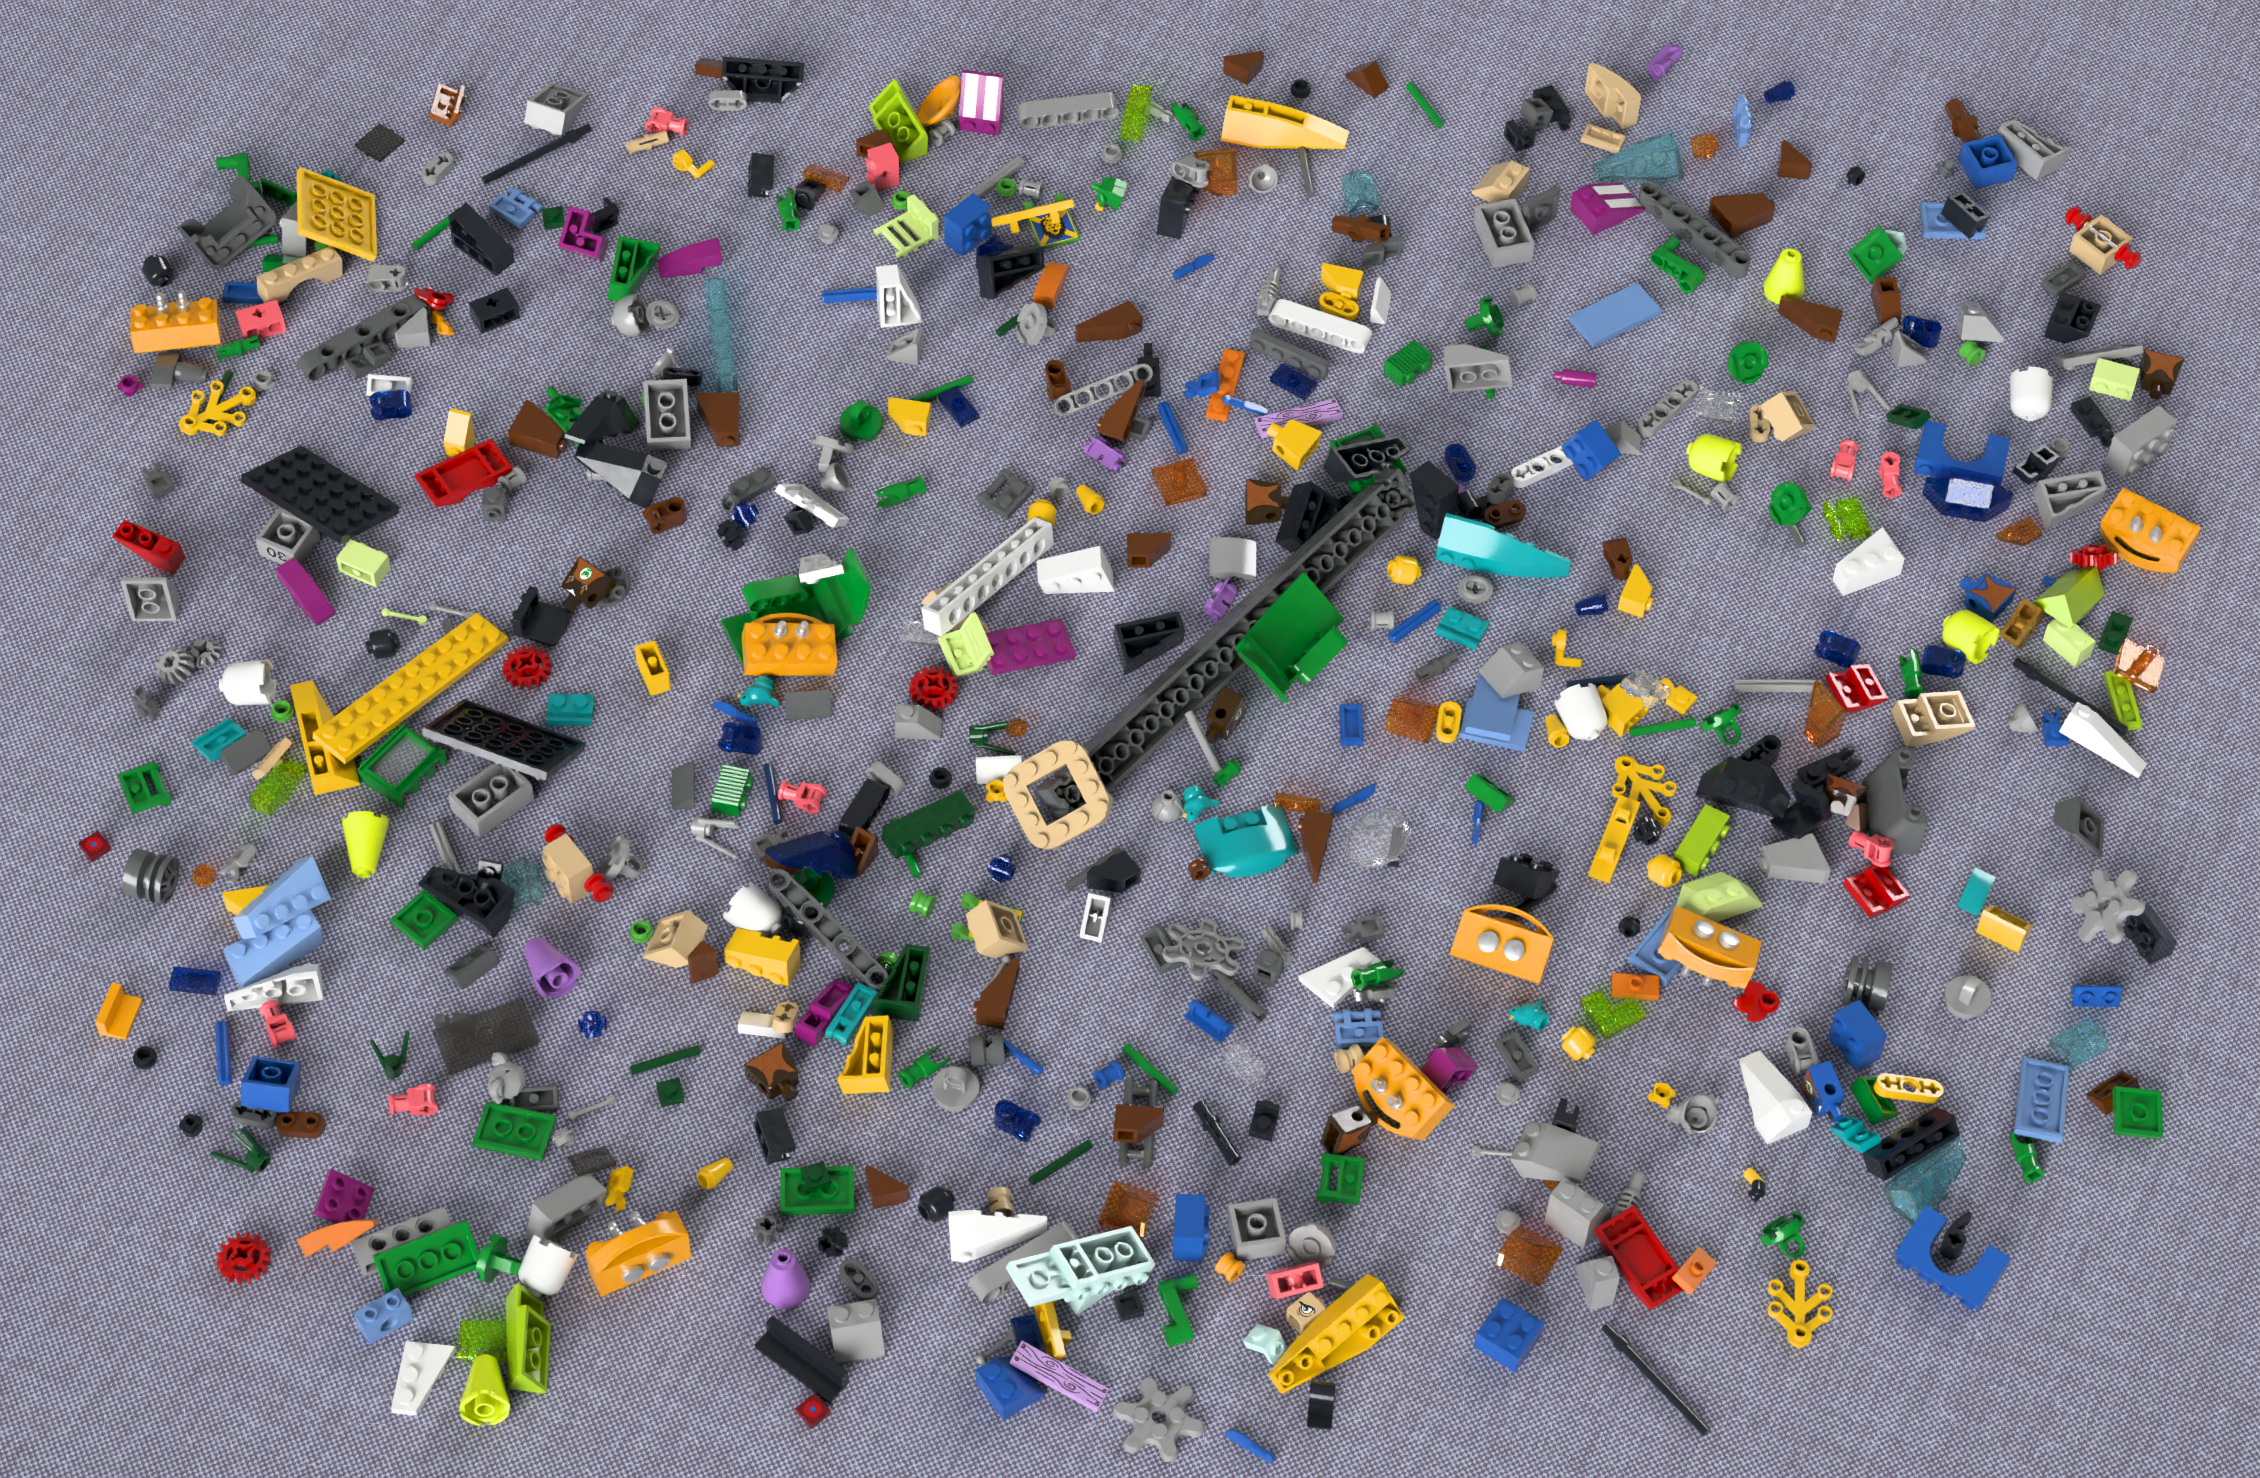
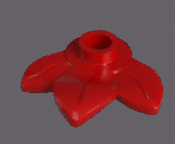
M430 286L424 290L414 288V293L425 300L431 306L430 308L434 310L445 309L447 305L454 303V296L451 293L442 294L435 292Z
M1754 981L1748 982L1744 989V995L1732 1001L1733 1006L1738 1011L1747 1013V1020L1752 1022L1762 1021L1768 1013L1777 1011L1780 1005L1779 998L1774 992L1767 991L1763 984Z

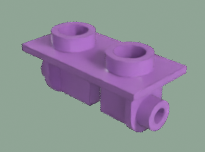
M1668 42L1645 65L1655 82L1682 55L1683 49L1680 46L1671 47Z
M1089 434L1092 441L1090 444L1086 443L1083 447L1086 455L1097 462L1103 455L1104 458L1100 463L1112 472H1118L1122 467V462L1126 465L1128 464L1123 457L1125 454L1116 447L1111 449L1107 446L1108 442L1100 436L1095 438Z
M1227 577L1223 582L1219 581L1212 590L1214 596L1212 598L1209 597L1202 608L1205 611L1201 618L1206 614L1214 622H1218V620L1223 618L1228 607L1222 602L1229 606L1237 594V587L1227 583L1230 577Z

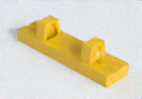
M1072 199L993 217L991 220L993 227L1010 224L1011 232L1015 234L1020 232L1019 220L1050 213L1052 224L1060 223L1058 212L1073 208L1074 204Z
M1621 795L1618 796L1590 867L1589 877L1610 884L1641 802ZM1616 819L1626 822V824L1616 821Z
M1057 1300L1033 1306L1044 1353L1060 1361L1066 1355L1064 1346L1068 1345L1072 1337L1069 1330H1060L1053 1304Z

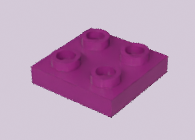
M331 1168L327 1171L313 1214L334 1224L349 1220L365 1219L375 1188Z

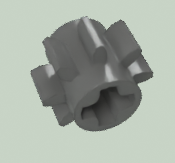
M765 1214L761 1219L756 1218L757 1227H753V1235H758V1243L763 1242L771 1246V1243L776 1240L780 1241L779 1233L784 1231L783 1224H778V1216L773 1218Z

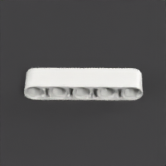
M1284 299L1277 300L1268 317L1270 323L1276 327L1354 353H1363L1372 337L1371 330L1364 325Z

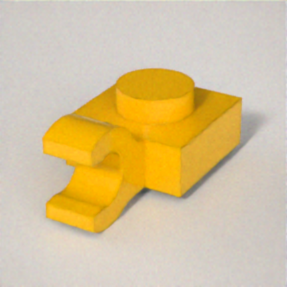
M1665 677L1659 682L1660 687L1657 689V692L1667 697L1666 704L1684 716L1697 702L1698 697L1683 686L1679 685L1675 688L1672 682Z
M628 1166L612 1170L606 1189L609 1195L606 1198L605 1205L610 1206L616 1203V1212L624 1210L626 1206L623 1193L629 1190L634 1171Z

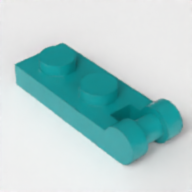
M858 982L829 1024L825 1037L835 1038L839 1040L840 1044L848 1046L853 1034L871 1009L872 999L875 995L877 996L878 991ZM840 1026L846 1028L844 1032L838 1030Z

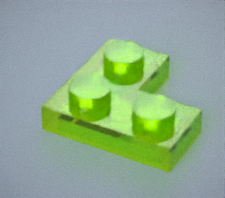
M1601 990L1580 999V1006L1605 1040L1645 1020L1646 1014L1633 997L1614 1007Z

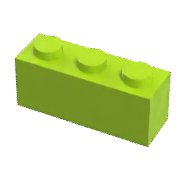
M1705 804L1675 852L1674 860L1680 863L1681 870L1697 877L1701 870L1705 871L1711 860L1709 858L1710 855L1717 853L1721 845L1720 839L1722 837L1726 838L1731 829V826L1728 825L1730 815Z

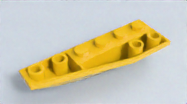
M1230 95L1221 141L1269 149H1298L1302 146L1306 149H1345L1349 131L1329 121L1291 107Z
M311 680L290 685L314 794L319 795L359 786L360 782L354 758L344 764L313 739V732L334 717L314 682Z
M1367 1273L1328 1306L1296 1338L1270 1370L1268 1376L1279 1393L1283 1394L1366 1351L1405 1317L1383 1282Z

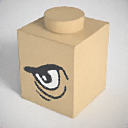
M1309 1291L1287 1308L1286 1320L1301 1334L1326 1310L1325 1304L1318 1296L1315 1297Z

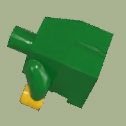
M1103 177L1101 183L1092 181L1090 189L1097 191L1096 198L1098 199L1095 209L1102 212L1105 204H1108L1117 210L1124 197L1127 182L1117 178Z

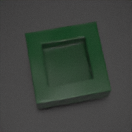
M562 206L542 209L545 230L564 227L565 219Z
M680 1078L656 1082L661 1107L685 1103Z
M824 1161L800 1168L807 1193L831 1186Z

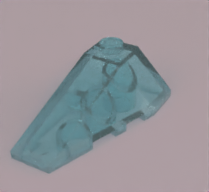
M1672 133L1651 137L1592 165L1600 182H1625L1626 179L1638 180V183H1644L1645 180H1657V183H1667L1684 178L1679 147Z
M1958 1138L1951 1140L1899 1173L1883 1187L1891 1209L1912 1225L1925 1206L1939 1212L1937 1207L1941 1200L1946 1199L1948 1195L1946 1190L1950 1182L1955 1181L1960 1173L1966 1157Z

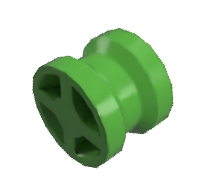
M1968 340L1961 346L1958 354L1962 358H1966L1970 366H1974L1984 358L1986 351L1982 347H1978L1975 340Z
M917 890L911 900L909 911L912 913L919 912L923 917L928 918L934 909L936 897L924 895L923 891Z

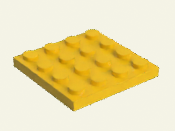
M300 167L296 172L298 234L361 258L374 261L377 258L375 195Z

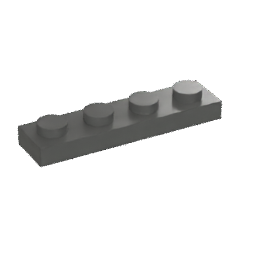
M1256 328L1251 332L1250 348H1253L1255 351L1262 352L1313 377L1325 380L1328 376V360Z

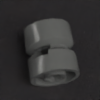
M1002 1033L990 1034L986 1039L982 1035L968 1037L971 1067L985 1066L986 1062H989L991 1066L1005 1064Z

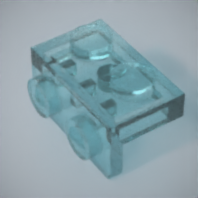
M1352 169L1341 183L1348 212L1353 213L1358 206L1376 211L1380 207L1373 176Z
M524 857L503 867V883L515 890L511 910L529 901L537 906L542 904L539 869L535 863L530 862Z
M2089 1020L2082 1021L2076 1026L2049 1039L2051 1048L2066 1056L2067 1066H2070V1069L2108 1049L2105 1030Z

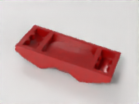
M489 439L415 474L414 477L434 506L441 507L459 503L477 489L494 486L498 483L500 476H506L513 468L494 441Z
M1635 1205L1595 1228L1594 1231L1607 1256L1613 1257L1615 1265L1618 1266L1625 1276L1631 1291L1650 1311L1684 1291L1672 1279L1679 1267Z

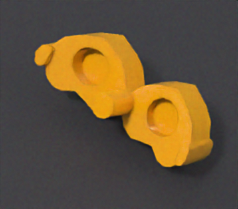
M432 311L431 323L437 325L438 333L447 336L454 335L453 328L449 326V322L444 321L441 312Z

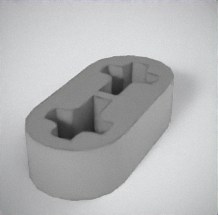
M738 90L712 91L709 94L708 105L711 109L718 111L743 110L747 107V94Z
M447 152L439 153L422 168L421 176L426 185H436L454 168L452 155Z
M875 761L867 768V773L872 780L890 787V795L897 797L905 790L903 781L881 762Z

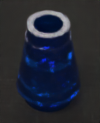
M1785 80L1764 92V98L1767 103L1791 100L1795 96L1792 82H1786Z
M1598 593L1574 603L1577 616L1603 615V612L1608 611L1605 594L1599 595Z

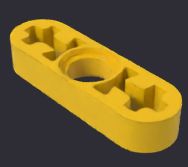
M1888 1073L1880 1074L1873 1086L1874 1091L1884 1098L1928 1104L1937 1103L1944 1091L1942 1085L1932 1079ZM1903 1085L1911 1086L1914 1092L1906 1091Z

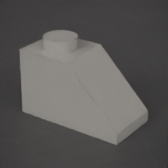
M896 704L895 738L941 739V718L920 705Z

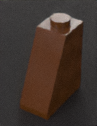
M1764 193L1713 196L1710 200L1708 212L1727 234L1734 238L1772 221L1775 205Z
M739 392L696 393L697 410L717 446H739Z
M525 400L508 430L510 445L558 459L561 452H564L568 445L565 432L531 401Z

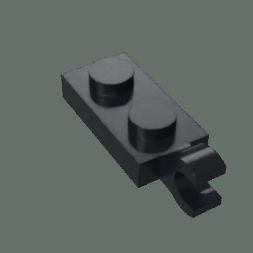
M1552 85L1533 90V98H1541L1553 110L1550 123L1557 122L1562 131L1570 129L1567 123L1571 121L1570 111Z
M1144 343V358H1138V365H1149L1153 375L1151 380L1146 383L1147 387L1143 397L1161 396L1159 357L1153 358L1152 343ZM1138 369L1139 379L1145 380L1147 378L1146 370Z
M2087 397L2072 402L2070 409L2091 438L2098 437L2104 447L2110 446L2112 443L2110 439L2115 436L2111 430L2112 426L2092 398Z

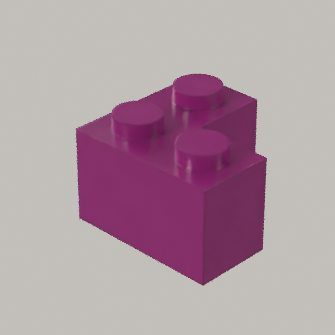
M572 206L569 207L558 247L564 251L603 262L609 241L604 237L590 234L595 215L590 211Z
M1460 1047L1434 1049L1428 1055L1429 1060L1419 1069L1446 1095L1453 1085L1466 1084L1479 1066Z

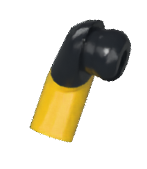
M1751 1167L1743 1173V1177L1753 1188L1748 1192V1196L1754 1202H1757L1761 1197L1765 1196L1766 1184Z

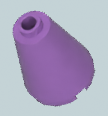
M541 937L532 938L526 943L524 953L536 990L543 998L553 996L554 999H557L575 988L577 985L575 981L577 976L580 978L581 973L578 965L572 959Z
M779 1249L772 1254L761 1281V1292L764 1300L778 1309L798 1307L810 1293L809 1277L794 1253L788 1249Z

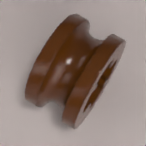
M1197 859L1188 865V870L1193 880L1204 879L1211 873L1206 859Z

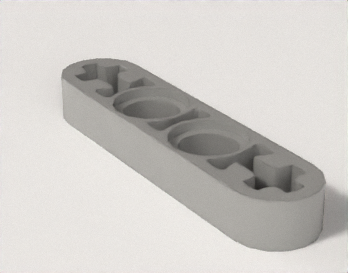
M1692 380L1680 382L1639 419L1638 433L1644 437L1655 435L1696 398L1697 384ZM1677 400L1680 402V404L1672 405L1669 403V401ZM1664 412L1667 416L1659 417L1655 413Z

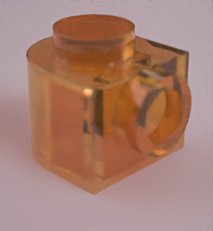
M1697 134L1691 140V149L1695 158L1703 157L1704 160L1710 159L1715 156L1714 152L1719 150L1717 141L1712 134Z

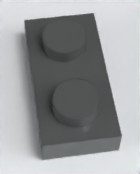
M2070 261L2043 279L2041 286L2057 298L2061 292H2066L2084 280L2086 273Z
M764 466L728 485V491L739 498V504L741 505L777 486V482Z
M1517 1032L1496 1040L1495 1046L1517 1082L1539 1074V1067Z

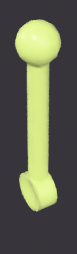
M387 608L381 611L384 617L390 615L418 621L420 625L427 623V618L424 615L416 617L392 612Z

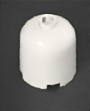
M2031 366L2028 367L2027 371L2019 372V369L2011 373L2010 407L2018 418L2034 421L2043 418L2049 412L2052 402L2053 377L2048 375V370Z
M269 659L230 664L226 667L222 678L219 679V689L224 693L226 699L234 705L272 704L271 700L275 699L276 680L271 679L270 670H274L273 665Z
M1589 683L1588 687L1581 688L1580 684H1577L1560 693L1561 698L1555 700L1554 703L1570 736L1579 740L1590 741L1596 739L1607 725L1606 712L1596 685Z
M750 882L748 889L743 886L729 902L732 907L729 913L727 911L724 912L723 918L736 928L761 932L763 934L762 937L769 938L771 935H777L782 928L780 924L783 917L781 906L754 883Z
M535 1234L522 1260L518 1275L521 1283L528 1287L527 1290L540 1298L541 1293L553 1295L559 1292L578 1254L571 1250L567 1251L562 1248L563 1246L543 1237L540 1238Z

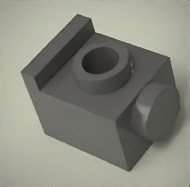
M1541 98L1524 99L1520 114L1530 124L1529 128L1531 130L1547 129L1553 110Z
M1261 950L1254 963L1253 979L1275 987L1284 970L1283 958L1273 951ZM1263 970L1271 973V977L1261 972Z

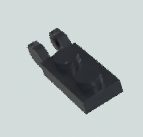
M1849 746L1841 749L1838 753H1833L1799 768L1797 774L1803 783L1816 788L1824 784L1827 773L1837 777L1844 776L1847 772L1859 767L1862 760L1860 757H1855L1844 764L1843 760L1851 757L1855 751Z

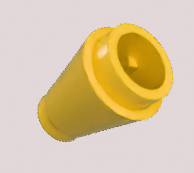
M1084 484L1077 488L1076 494L1086 512L1098 514L1102 511L1104 500L1101 495Z
M1557 715L1547 716L1545 723L1549 743L1556 748L1567 745L1570 734Z
M724 1157L700 1168L696 1174L697 1180L704 1189L715 1188L733 1169V1165L728 1158Z

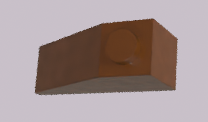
M1781 295L1778 313L1814 338L1835 342L1843 310Z
M1128 300L1076 325L1075 340L1077 342L1126 339L1142 331L1143 316Z
M1139 379L1105 412L1103 418L1100 417L1097 423V430L1102 438L1125 445L1147 387L1144 380Z
M1306 810L1304 818L1300 817L1297 831L1301 832L1300 842L1312 883L1317 884L1332 829L1333 815Z
M1014 958L981 992L979 1001L975 1000L973 1015H976L977 1025L1004 1030L1020 971V958Z

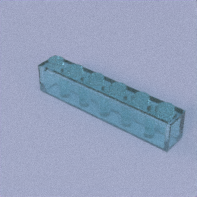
M725 277L704 279L716 392L738 391Z

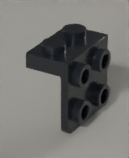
M529 586L526 593L521 595L519 607L513 611L510 621L513 624L515 636L549 646H556L572 614L568 609L540 602L538 588Z
M1797 780L1791 784L1796 803L1787 808L1784 820L1772 818L1770 823L1772 827L1786 835L1801 839L1832 818V813L1829 807V798L1825 793L1819 792L1809 784L1806 785Z

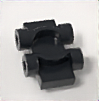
M727 520L718 525L719 529L716 532L720 538L725 537L722 541L726 548L730 546L733 551H736L745 545L742 539L746 538L742 530L736 531L739 528L736 520L732 522Z

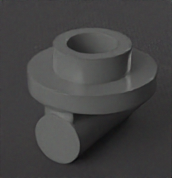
M1945 160L1943 166L1936 164L1935 167L1938 168L1936 172L1946 178L1948 175L1953 176L1954 173L1949 171V169L1953 167L1954 163L1951 160Z

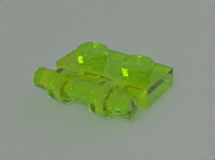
M1857 497L1836 501V508L1832 507L1830 502L1822 504L1824 518L1829 521L1830 532L1835 536L1836 540H1842L1845 533H1847L1849 540L1871 535V528Z
M460 1321L458 1345L459 1348H467V1351L457 1350V1360L473 1363L476 1357L488 1354L495 1357L498 1361H507V1351H499V1348H507L506 1321ZM476 1348H490L489 1351H476Z

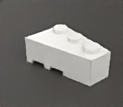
M1882 527L1836 564L1833 581L1842 595L1845 596L1899 576L1905 558Z

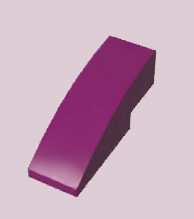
M719 239L690 244L658 259L660 278L700 274L703 267L722 265Z
M295 558L275 568L278 580L290 592L294 602L316 626L335 615V611L321 590Z
M835 978L810 1003L809 1011L796 1024L794 1036L815 1047L824 1037L829 1024L854 988Z

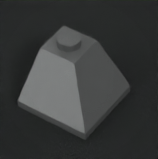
M2079 796L2055 803L2054 823L2096 857H2102L2104 818Z

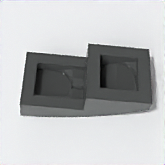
M1401 235L1389 237L1386 243L1375 242L1366 247L1362 254V267L1381 265L1385 257L1400 256L1403 243Z
M382 341L363 347L362 354L345 359L344 367L357 379L385 364L393 357V353Z
M158 353L151 375V388L172 389L176 381L174 378L177 362H181L180 353Z

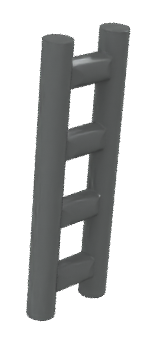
M1125 1079L1123 1105H1133V1096L1148 1097L1147 1107L1157 1106L1158 1081L1150 1080L1148 1087H1134V1079ZM1154 1132L1144 1139L1143 1150L1129 1149V1143L1120 1142L1118 1165L1127 1166L1128 1159H1142V1166L1144 1168L1152 1167Z

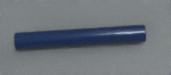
M1633 673L1571 680L1566 681V686L1569 688L1580 684L1582 688L1588 687L1589 683L1596 686L1634 682Z
M767 763L763 767L773 823L781 824L782 816L773 765Z

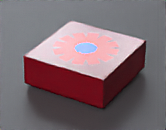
M98 831L78 842L79 848L91 862L111 851V846Z
M815 1393L795 1408V1412L811 1429L831 1414V1410Z

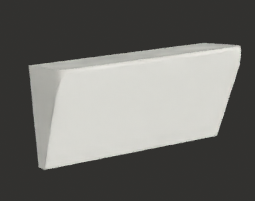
M1378 277L1376 280L1370 321L1372 323L1386 324L1391 291L1381 277Z
M368 374L366 396L409 399L413 379L411 377Z
M1021 755L977 757V784H987L994 780L1003 782L1007 773L1014 766L1022 762Z
M742 1012L738 1021V1033L781 1039L786 1038V1033H779L772 1029L773 1015Z

